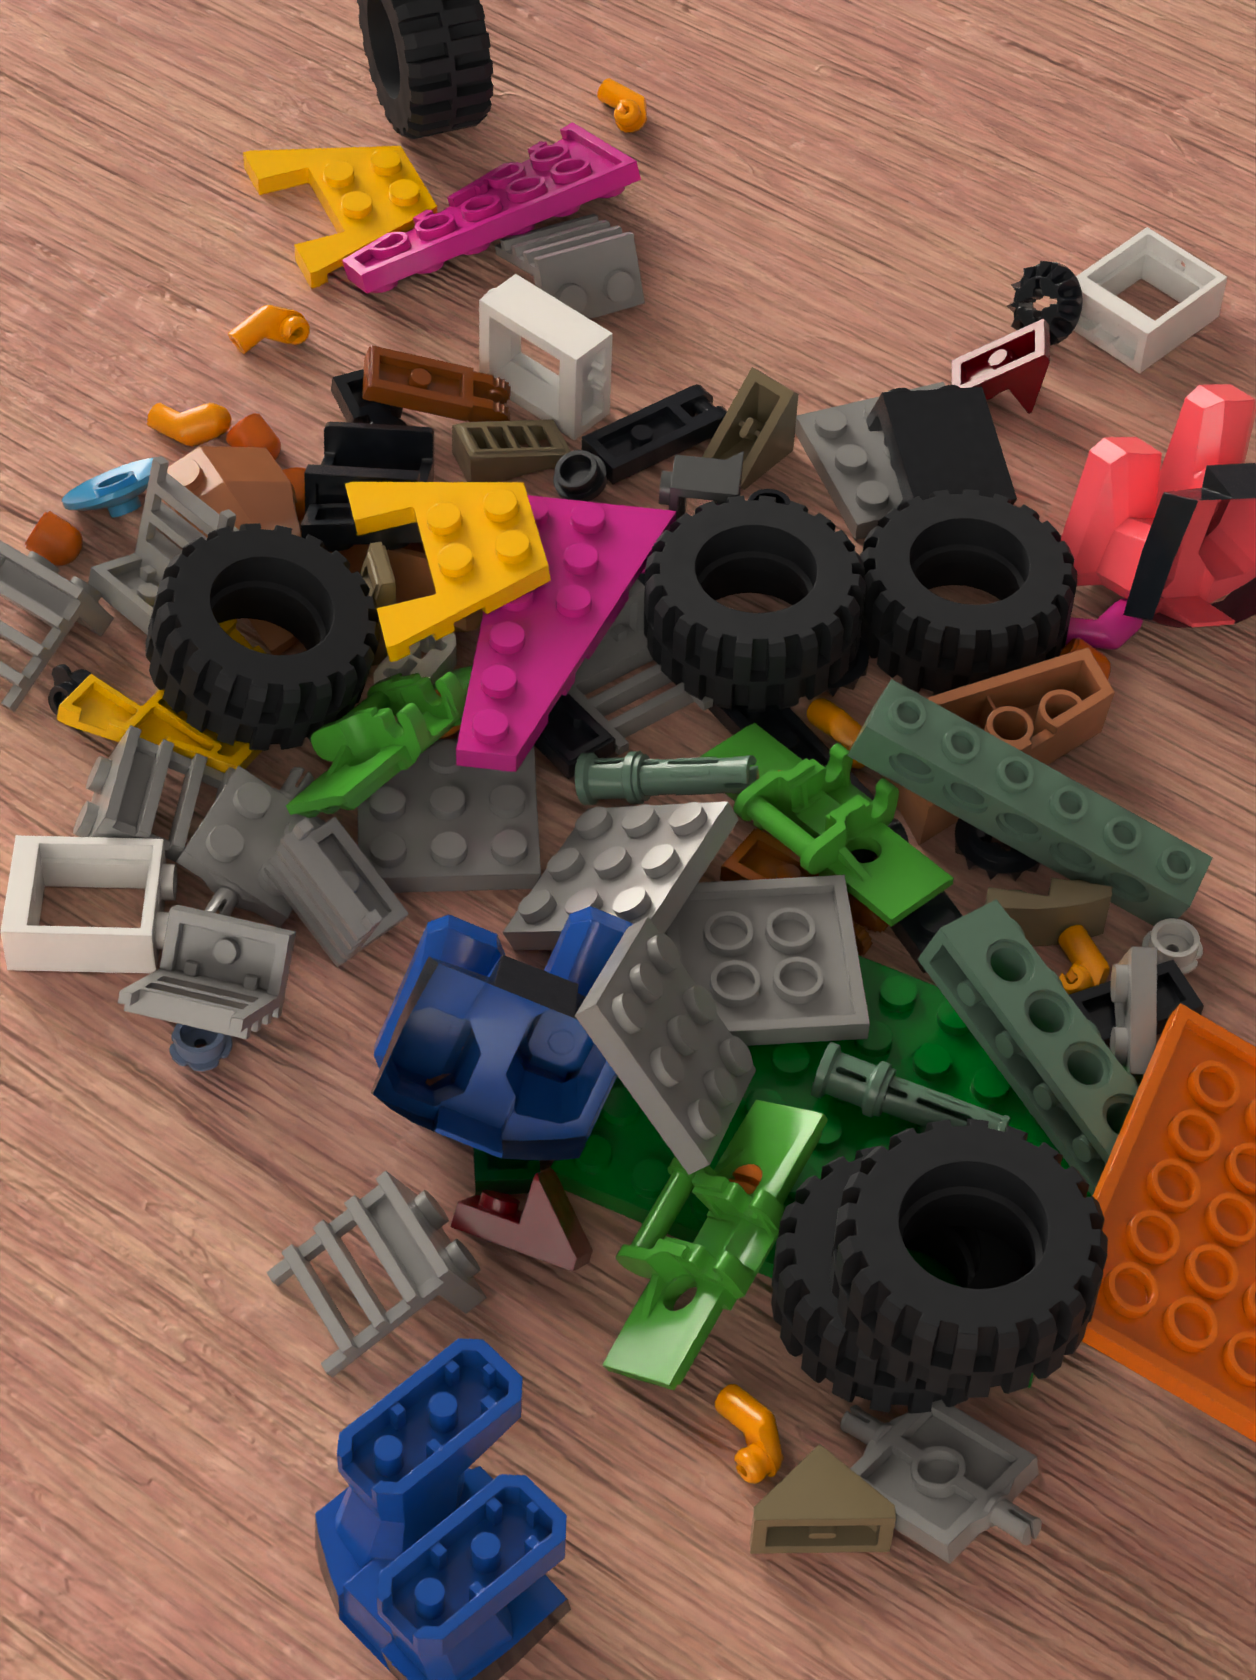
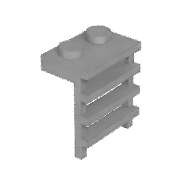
M596 214L535 229L525 234L500 239V244L495 245L496 255L533 275L535 286L589 319L645 304L634 234L630 231L622 233V228L618 225L610 227L608 220L599 221Z
M162 456L153 458L135 553L91 567L88 584L102 594V598L146 635L148 634L159 583L163 579L165 568L173 557L182 553V550L161 534L156 527L181 548L199 537H203L207 541L206 536L161 500L163 499L206 535L209 532L228 526L232 531H239L234 526L236 514L229 509L218 514L167 473L169 461Z
M0 540V596L52 627L43 642L39 644L0 620V636L33 656L22 673L0 661V677L13 684L1 703L15 712L75 622L102 637L114 617L98 603L102 594L93 586L76 576H73L71 581L58 574L60 571L58 567L36 552L31 551L27 556Z
M638 579L629 590L628 601L591 658H585L577 670L575 682L568 692L616 739L615 752L618 755L628 751L629 742L625 739L626 737L695 702L704 711L713 706V699L705 696L701 701L684 690V683L681 682L677 686L608 721L605 716L672 682L661 671V665L658 664L590 699L584 696L653 660L647 648V638L644 636L645 586Z
M130 725L109 758L99 756L94 763L86 784V789L94 792L92 801H86L76 820L73 834L79 837L163 839L165 857L176 862L185 849L201 782L218 788L216 800L236 769L229 767L225 773L206 766L207 757L196 753L193 759L173 752L174 743L163 739L160 745L140 738L141 729ZM170 768L185 774L169 839L166 840L152 834L151 831L167 770Z
M306 817L298 822L290 833L282 837L280 840L282 844L276 847V854L269 859L270 864L265 866L264 871L338 968L402 922L409 913L336 817H333L312 833L311 831L314 827Z
M176 905L170 908L160 968L120 990L118 1003L125 1005L124 1011L248 1039L251 1031L258 1032L261 1030V1024L268 1025L271 1023L272 1017L279 1018L282 1014L296 931Z
M387 1171L376 1178L379 1185L364 1197L359 1199L354 1195L344 1203L347 1210L332 1222L327 1223L322 1220L315 1225L313 1229L316 1234L297 1248L291 1244L281 1253L284 1259L266 1272L271 1281L277 1286L293 1274L297 1277L339 1347L336 1352L321 1363L325 1372L331 1377H334L436 1296L440 1295L465 1314L487 1298L473 1277L480 1271L478 1263L458 1239L451 1242L444 1232L442 1226L449 1222V1219L439 1203L426 1190L417 1195ZM356 1225L362 1231L403 1297V1300L387 1312L341 1239L343 1235ZM325 1249L371 1322L367 1328L356 1336L353 1335L310 1264V1261Z

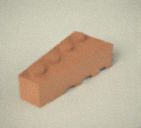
M1087 647L937 694L927 699L1040 762L1049 765L1102 732L1115 692ZM881 775L882 778H885L898 788L899 799L897 806L918 845H921L958 821L959 818Z

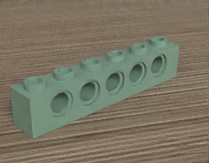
M893 679L890 680L875 703L847 755L1070 880H1082L1092 884L1112 886L1111 903L1153 926L1164 919H1178L1191 906L1213 858Z
M995 899L941 927L917 960L1060 1154L1063 1155L1069 1166L1075 1167L1089 1184L1088 1191L1093 1196L1139 1085L1136 1079L1123 1068L1104 1043L1097 1027L1090 1020L1086 1019L1065 991L1057 974L1047 967L1025 938L1020 925L1010 918L998 900Z

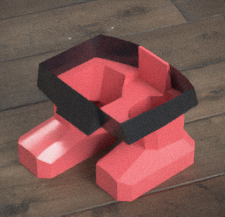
M1231 384L1197 386L1185 397L1161 470L1162 453L1138 437H1104L1089 451L1061 536V541H1065L1074 557L1073 566L1077 571V586L1103 585L1127 599L1123 615L1175 628L1234 625L1256 614V464L1245 463L1256 415V402L1253 397ZM1229 594L1224 600L1210 604L1218 600L1219 598Z

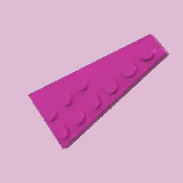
M572 122L560 129L562 139L553 145H547V142L540 141L528 148L530 158L523 163H503L448 196L449 207L440 213L434 214L432 210L427 209L413 217L415 228L406 233H386L343 259L347 278L366 294L389 291L397 286L399 280L416 273L427 274L437 271L443 267L444 261L461 254L472 255L480 253L490 246V242L507 235L514 236L528 233L535 228L536 223L553 216H568L577 212L581 204L593 199L611 198L621 194L625 190V186L641 180L637 161Z
M528 495L548 562L551 581L488 614L483 611L456 747V766L511 772L518 770L548 724V715L561 695H567L575 682L576 672L585 658H591L628 601L629 590L641 573L645 574L647 558L652 554V546L658 537L666 530L669 531L670 525L676 521V511Z

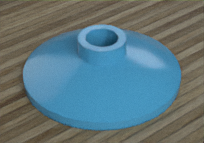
M153 458L142 459L119 466L83 482L62 498L64 508L78 511L107 508L112 518L123 516L138 509L142 505L138 495L147 490Z

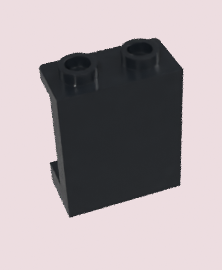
M946 385L934 390L911 391L908 388H896L881 393L868 415L866 423L869 431H883L903 497V500L897 507L899 512L900 505L905 501L920 496L922 500L929 499V495L932 492L948 490L949 494H962L964 489L979 490L980 496L993 498L994 494H999L1010 498L1011 504L1014 505L1017 497L982 387L960 388L957 385Z
M327 422L324 428V458L321 465L308 464L304 473L305 514L310 504L349 503L346 483L433 482L434 430L430 427Z

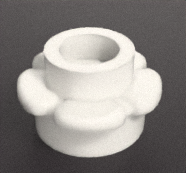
M1169 918L1159 921L1155 924L1152 931L1145 935L1142 942V947H1157V965L1174 960L1183 975L1192 972L1198 965L1197 959H1200L1203 955V947L1198 931L1193 925L1181 919Z

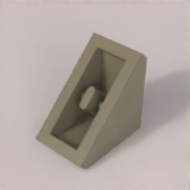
M752 367L702 457L726 460L744 451L741 489L745 490L793 451L799 394Z
M819 1444L754 1507L750 1534V1554L890 1552L896 1522L895 1505Z

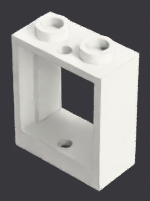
M1146 227L1076 276L1081 286L1083 304L1079 321L1073 331L1140 374L1219 317L1227 276ZM1142 278L1178 301L1179 304L1157 320H1153L1117 297V295Z
M517 274L498 287L490 289L479 300V372L493 375L494 378L500 377V379H505L506 382H509V386H511V401L541 420L553 419L560 432L572 440H576L610 414L612 332ZM521 337L560 360L559 375L521 352Z
M16 835L0 931L7 970L148 974L156 971L159 949H163L169 912H164L165 900L175 901L177 893L176 864H166L164 840ZM45 886L145 889L141 928L39 926Z

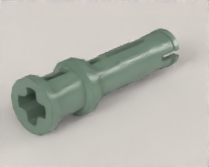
M641 751L628 752L625 757L598 758L594 752L581 753L575 766V788L578 799L583 805H596L599 799H627L630 804H643L651 796L740 794L745 788L759 779L758 766L750 767V765H755L757 762L754 755L725 758L650 759L647 754H643Z
M833 1042L829 1043L824 1052L811 1090V1095L821 1099L827 1094L862 1107V1114L873 1118V1116L880 1117L882 1112L924 1128H926L927 1123L950 1119L951 1126H966L967 1119L989 1121L988 1128L1006 1132L1011 1118L897 1077V1070L892 1068V1064L881 1061L878 1065L868 1063L842 1053L841 1046Z

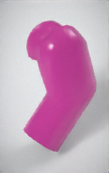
M1120 599L1114 602L1097 620L1071 617L1065 645L1073 638L1079 637L1094 648L1118 649L1141 628L1143 620L1123 615L1127 599Z

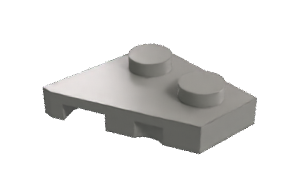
M1131 946L1118 964H1114L1112 967L1110 989L1111 1000L1115 1006L1116 1027H1113L1111 1031L1110 1050L1123 1068L1140 1084L1156 1048L1157 947Z

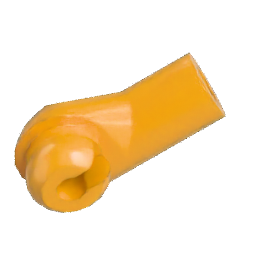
M611 78L605 79L598 89L597 97L598 100L615 109L614 118L617 127L626 133H635L642 129L647 121V102L645 97Z
M264 305L232 329L228 336L235 347L242 354H245L264 338L286 344L299 345L308 338L310 326L300 312L274 305Z
M157 403L151 408L147 418V425L150 428L187 446H197L225 434L232 422L229 411L224 406L214 403L202 404L182 413L162 403Z
M824 698L814 700L807 709V719L812 725L840 742L842 746L850 751L862 729V726L844 709ZM853 759L852 768L861 769L865 767V765Z
M1074 925L1063 931L1058 938V943L1072 965L1066 975L1061 972L1059 979L1068 995L1105 983L1110 974L1109 964L1085 927Z
M729 1384L725 1386L716 1397L715 1409L743 1432L747 1447L741 1448L735 1454L734 1461L737 1463V1472L746 1482L752 1484L760 1483L767 1475L774 1477L784 1460L775 1415L739 1385Z

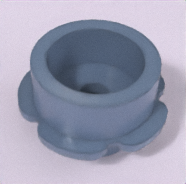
M177 1023L171 1035L173 1044L169 1048L172 1059L178 1065L183 1067L188 1065L194 1071H208L216 1068L221 1058L224 1059L229 1056L232 1050V1038L230 1035ZM200 1044H205V1045H206L205 1047H200V1048H196V1047H195L196 1045H200Z

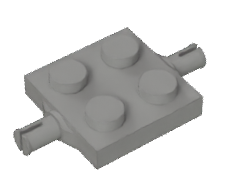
M238 766L176 861V863L200 877L210 890L215 893L204 911L215 913L219 910V914L230 916L234 908L237 907L255 912L278 928L282 926L291 913L292 907L265 873L264 868L270 864L269 859L276 854V847L282 844L280 842L282 837L290 833L298 822L306 818L299 814L290 815L286 805L314 781V777L309 771L299 786L295 787L305 769L301 767L292 768L283 786L278 790L272 788L242 767ZM317 816L307 818L314 827L311 833L326 823Z
M942 1400L932 1403L931 1412L906 1413L891 1420L889 1423L879 1421L857 1405L850 1407L851 1413L849 1411L845 1412L841 1420V1430L867 1445L863 1456L850 1469L895 1505L896 1522L894 1529L950 1564L981 1532L993 1526H997L1018 1539L1023 1545L1031 1544V1537L1035 1540L1042 1525L1041 1519L1036 1516L1034 1517L1012 1503L1039 1475L1037 1456L958 1408L954 1406L946 1407Z

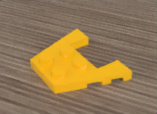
M401 146L252 150L243 152L244 169L259 195L308 183L337 231V234L294 244L295 261L311 289L327 283L328 273L341 266L344 267L343 259L386 233H406L415 228L413 217L428 209L432 210L434 214L438 213L435 201Z
M350 482L345 484L358 536L414 522L417 523L436 592L434 595L376 608L390 662L399 661L410 655L409 646L430 635L437 641L454 632V623L480 609L488 614L551 581L548 562L524 482Z
M237 619L219 623L224 632L239 644L251 650L265 653L259 645L252 647L236 629ZM90 674L59 705L56 718L65 725L116 742L121 740L129 726L132 725L141 729L140 738L160 745L163 739L174 743L173 752L193 759L196 753L207 757L206 766L223 773L229 767L236 769L240 766L246 769L262 752V750H250V743L234 741L232 746L217 741L218 734L208 729L201 733L186 722L188 715L184 711L177 714L163 699L165 689H158L144 705L140 706L93 674Z

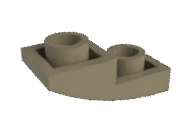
M1051 878L1048 896L1027 893L1022 890L988 887L985 905L997 899L1010 918L1020 925L1025 938L1032 947L1059 945L1058 938L1061 933L1074 925L1084 926L1090 937L1103 934L1113 887L1092 884L1082 880Z

